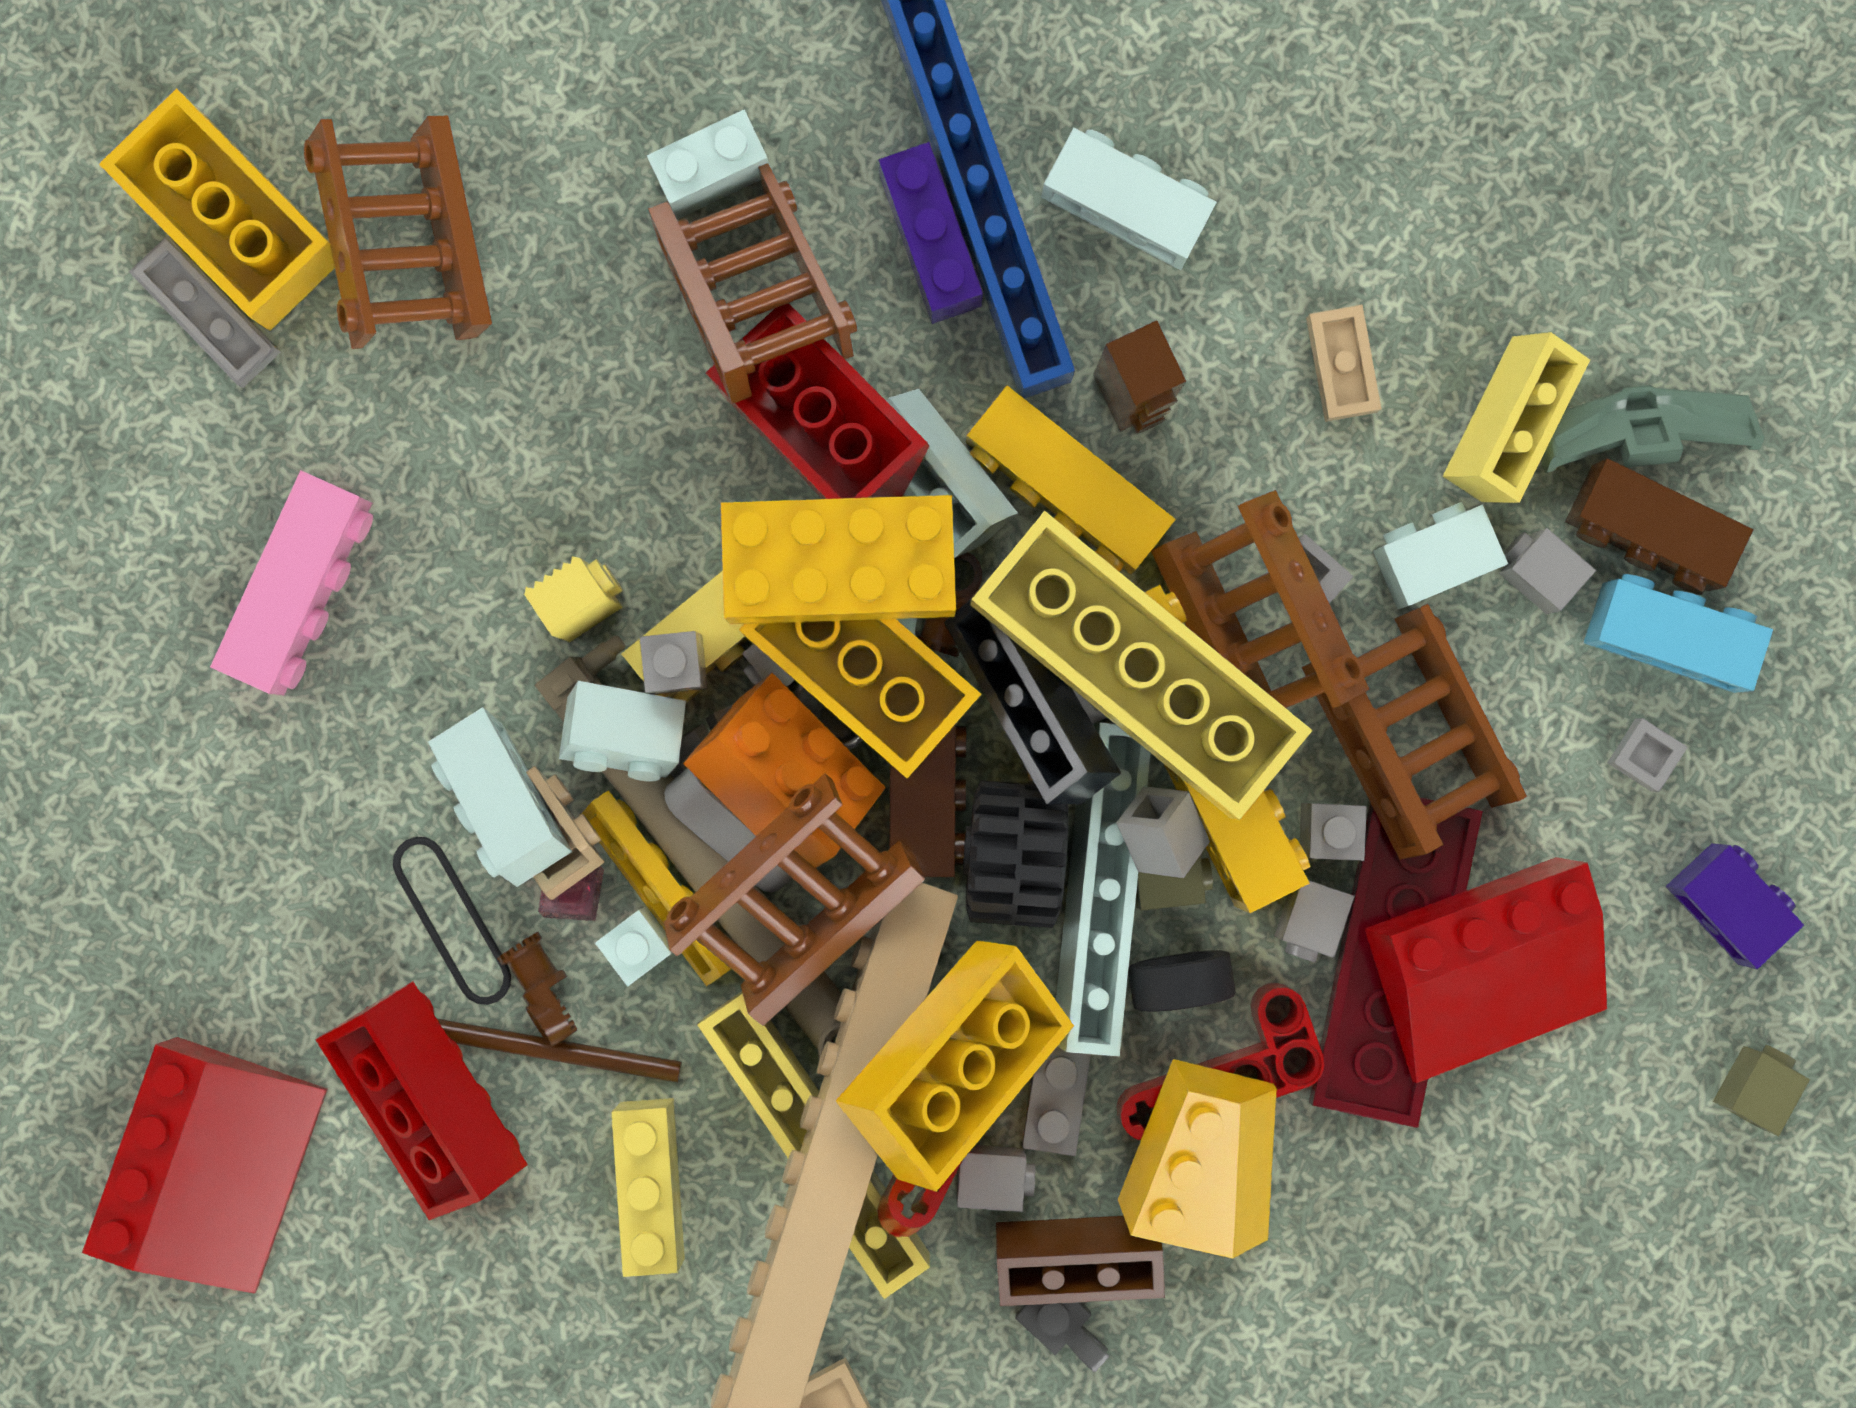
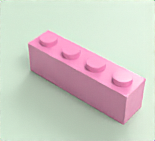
M300 470L212 661L211 668L268 694L284 696L287 688L294 689L298 685L306 668V660L301 658L309 640H317L327 624L329 613L324 608L332 590L338 592L349 576L351 564L346 560L354 542L361 543L371 528L373 515L368 512L372 502Z

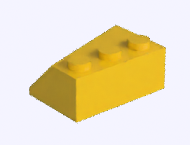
M1176 1059L1172 1060L1118 1197V1202L1131 1236L1232 1259L1268 1240L1277 1090L1273 1083Z

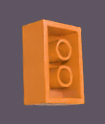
M773 673L742 695L683 762L755 836L789 807L792 797L800 788L807 784H814L824 773L833 779L843 804L836 813L854 829L886 788ZM817 828L794 850L813 867L817 868L833 858L841 847L822 830Z

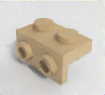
M534 766L526 771V773L545 800L572 850L570 854L533 876L543 893L552 901L602 865L604 860L594 847L595 844L601 841L596 830L583 814L575 819L566 805L574 800L567 788L556 774L547 779Z

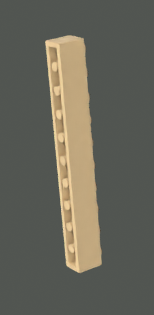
M921 883L871 928L869 937L862 936L857 942L851 961V967L858 969L852 990L844 988L840 995L834 1020L840 1021L841 1025L835 1043L827 1041L822 1051L817 1068V1073L824 1075L818 1097L810 1095L805 1104L800 1128L806 1129L807 1132L800 1152L792 1150L787 1160L782 1182L789 1184L783 1207L774 1205L765 1231V1238L772 1240L765 1262L757 1260L753 1267L747 1287V1294L754 1296L747 1319L739 1317L734 1326L729 1351L736 1353L729 1376L721 1373L712 1395L711 1408L800 1407L878 1156L836 1103V1099L927 997L958 899L957 894Z

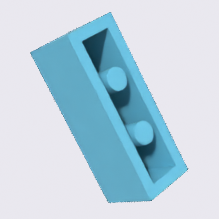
M1623 574L1621 579L1602 583L1584 644L1734 693L1754 691L1773 632L1771 628L1756 624V615L1736 608L1726 607L1722 613L1704 607L1705 598L1688 592L1673 591L1672 596L1653 590L1655 585L1653 581L1636 575Z

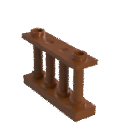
M427 116L410 141L337 144L332 119H321L310 137L305 140L304 159L309 173H315L341 296L337 304L338 322L342 332H348L351 348H363L376 334V324L445 319L448 324L453 325L456 340L477 338L492 324L449 116ZM412 163L416 169L420 168L424 187L421 193L348 197L342 166ZM415 215H423L426 220L431 221L434 235L432 245L361 250L358 247L353 219ZM434 267L437 272L442 273L445 287L443 297L370 303L364 275L366 271Z
M768 163L758 167L764 195L689 223L686 218L677 221L668 201L648 208L658 244L732 404L752 396L747 374L755 372L754 365L831 335L841 356L845 360L854 356L850 334L857 332V325L851 308L846 300L837 303L793 212L797 211V205L791 188L786 180L780 183L777 182ZM773 215L782 233L708 263L705 258L696 261L692 251L698 249L697 243ZM791 254L801 272V275L726 303L724 299L715 302L710 292L717 289L716 283ZM811 294L821 313V316L749 344H745L743 340L734 343L729 333L736 330V323Z
M1276 490L1238 505L1245 523L1202 544L1197 531L1151 550L1169 591L1176 595L1187 619L1184 622L1186 627L1285 708L1324 692L1332 708H1335L1370 690L1364 678L1362 665L1350 649L1294 530L1291 514L1287 507L1282 504ZM1255 542L1268 573L1225 593L1212 563ZM1278 592L1292 622L1248 642L1235 612ZM1302 642L1315 672L1271 691L1258 661Z
M1429 604L1395 618L1394 620L1402 634L1357 657L1362 665L1364 678L1412 653L1426 680L1425 683L1377 709L1372 706L1366 692L1335 708H1332L1325 692L1316 696L1400 860L1428 854L1444 845L1436 831L1437 824L1485 797L1491 808L1519 802L1527 797L1520 783L1518 769L1507 758L1446 639V631L1442 622L1433 614ZM1311 662L1301 667L1305 676L1315 672ZM1437 701L1451 730L1410 753L1399 757L1386 733L1387 728ZM1461 749L1476 778L1430 804L1423 805L1411 782L1412 776Z
M826 773L814 784H807L800 788L792 797L789 807L691 897H684L675 903L669 911L667 919L664 921L669 950L676 956L680 955L690 944L697 940L745 980L740 986L747 1013L762 1026L771 1020L925 880L914 853L900 840L888 851L880 853L836 813L843 804L833 779ZM817 828L822 830L865 869V872L847 888H837L794 850ZM777 865L825 906L807 925L798 926L754 888ZM735 903H738L785 943L767 961L758 962L713 925Z

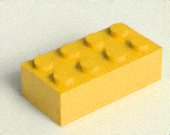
M177 88L99 163L122 189L251 319L269 331L335 268L329 240Z
M952 495L721 502L724 618L729 624L955 617L956 596Z
M897 619L743 624L739 629L748 640L906 779L911 776L981 696L978 690Z
M977 940L836 1099V1103L898 1180L937 1192L1074 1025L1017 946Z

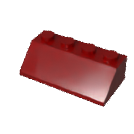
M788 303L773 309L741 340L745 344H749L806 322V320ZM825 339L754 365L755 372L747 374L752 396L733 404L728 397L715 366L713 365L705 372L723 397L822 499L903 497L930 447L928 442Z
M414 981L390 993L315 1039L428 1220L482 1201L528 1165L520 1152L518 1140L502 1124L491 1106V1098L488 1092L475 1081L463 1061L461 1049L454 1040L447 1036L434 1015L431 1001L425 994L419 991Z

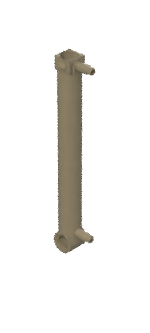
M614 635L608 641L600 643L583 658L569 657L534 686L564 722L567 697L577 681L602 685L599 682L600 678L597 676V673L616 659V655L625 649V643L619 636ZM607 767L605 771H602L695 892L728 863L726 859L677 819L669 810L665 802L664 792L666 786L675 779L671 773L666 778L661 777L657 781H640L630 778L628 771ZM754 886L757 891L766 897L760 888ZM735 903L717 920L731 939L758 962L767 961L785 944L738 903ZM825 971L785 1006L786 1010L818 1049L819 1058L827 1041L834 1043L833 1038L838 1034L841 1025L840 1021L834 1020L841 992Z

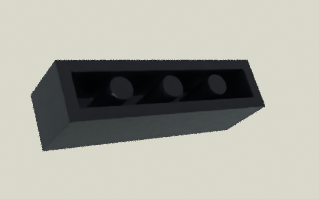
M970 599L955 612V617H949L944 622L945 626L1046 804H1083L1118 777L1121 771L1073 689L972 607Z

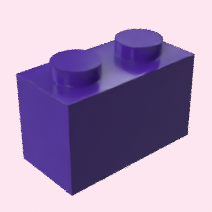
M1711 843L1665 887L1738 965L1758 969L1790 940L1804 924L1792 912L1796 908L1793 900L1779 887L1773 884L1768 886L1755 872L1759 865L1747 851L1738 845L1731 846Z

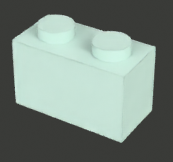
M745 110L737 112L647 155L677 220L760 181L758 167L769 164L766 153Z
M1460 502L1432 514L1435 525L1417 532L1412 522L1383 535L1387 545L1374 550L1373 553L1397 609L1410 606L1508 564L1483 504L1466 511L1463 502Z
M577 681L567 697L559 759L574 761L573 766L575 768L589 772H602L608 767L628 771L630 778L640 781H657L661 777L666 778L679 763L686 701Z

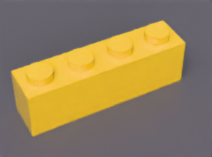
M1008 385L966 436V444L973 448L970 454L982 469L993 475L998 468L1014 481L1010 486V490L1017 497L1033 508L1039 502L1056 515L1054 519L1077 538L1082 535L1098 549L1095 552L1119 572L1124 569L1129 574H1132L1176 520Z

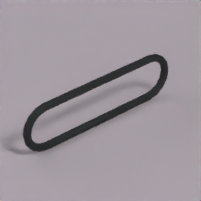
M413 837L404 841L397 848L393 856L395 875L459 988L469 1000L477 1004L489 1005L498 1002L507 994L511 986L508 964L501 965L497 959L502 953L446 855L435 841L427 837ZM425 845L431 848L439 859L502 970L503 984L494 995L488 997L478 996L466 984L402 871L401 858L409 847Z

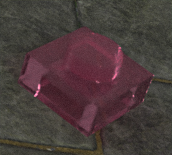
M599 866L552 901L541 891L538 912L544 918L596 921L604 869Z

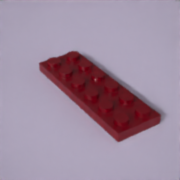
M1420 798L1422 804L1425 806L1434 801L1425 798ZM1370 802L1365 830L1364 861L1358 860L1351 893L1354 899L1344 927L1320 1044L1325 1066L1322 1076L1311 1088L1309 1103L1312 1106L1415 1128L1419 1127L1428 1079L1419 1083H1415L1411 1079L1365 928L1467 891L1483 811L1465 808L1437 824L1436 831L1444 845L1428 854L1400 860Z

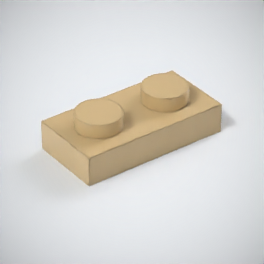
M1363 305L1309 314L1306 320L1325 422L1379 412L1382 408Z

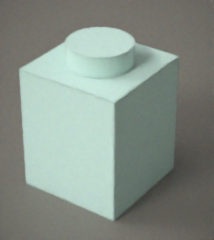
M647 906L635 912L595 942L627 987L672 954L669 950L665 930Z

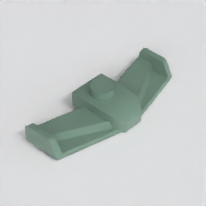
M1651 385L1627 387L1618 393L1566 409L1544 452L1541 463L1544 472L1549 473L1555 471L1558 466L1619 447L1624 465L1627 468L1679 462L1684 449L1681 440L1746 445L1749 450H1759L1765 437L1749 395L1655 388Z

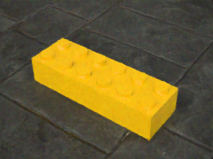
M1161 585L1145 592L1181 623L1187 621L1184 610L1173 592L1165 595ZM1164 764L1176 790L1190 792L1210 840L1206 850L1235 907L1252 913L1310 884L1304 873V870L1310 868L1309 860L1296 838L1289 840L1285 835L1279 821L1286 818L1277 796L1271 788L1260 794L1240 820L1232 819Z

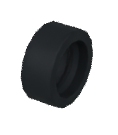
M1223 950L1195 951L1156 957L1131 964L1128 969L1133 1007L1138 1011L1158 1012L1200 1007L1225 1001L1234 997L1236 993L1230 953Z

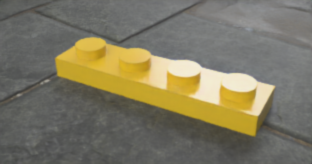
M608 790L593 800L581 814L591 823L601 838L599 842L665 930L664 921L667 919L671 908L680 899L691 897L694 893L688 887L678 884L668 870L669 863L662 850L656 844L648 843L637 829L636 817L630 807L624 801L616 800ZM697 940L682 952L706 987L731 970L729 966Z

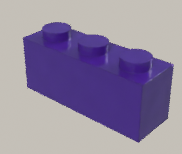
M930 142L878 159L880 179L931 323L934 324L982 307L983 292Z

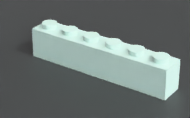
M1094 723L1095 729L1117 764L1121 774L1083 804H1076L1056 993L1057 1003L1071 1020L1074 1027L1060 1042L1058 1047L1065 1052L1120 1057L1138 870L1116 822L1143 787H1147L1151 753L1116 724Z

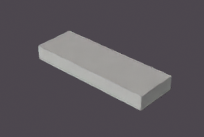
M168 235L129 271L241 388H244L281 353Z

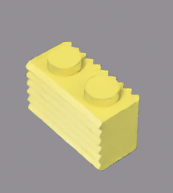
M572 556L571 564L563 563L562 570L554 569L552 576L544 575L543 582L535 581L534 589L526 587L524 595L550 634L556 638L558 637V639L571 642L621 609L622 605L616 598V595L623 590L605 564L602 566L597 559L588 563L581 558Z

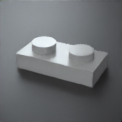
M1057 1046L1032 1076L1022 1148L1076 1156L1091 1054L1065 1052Z

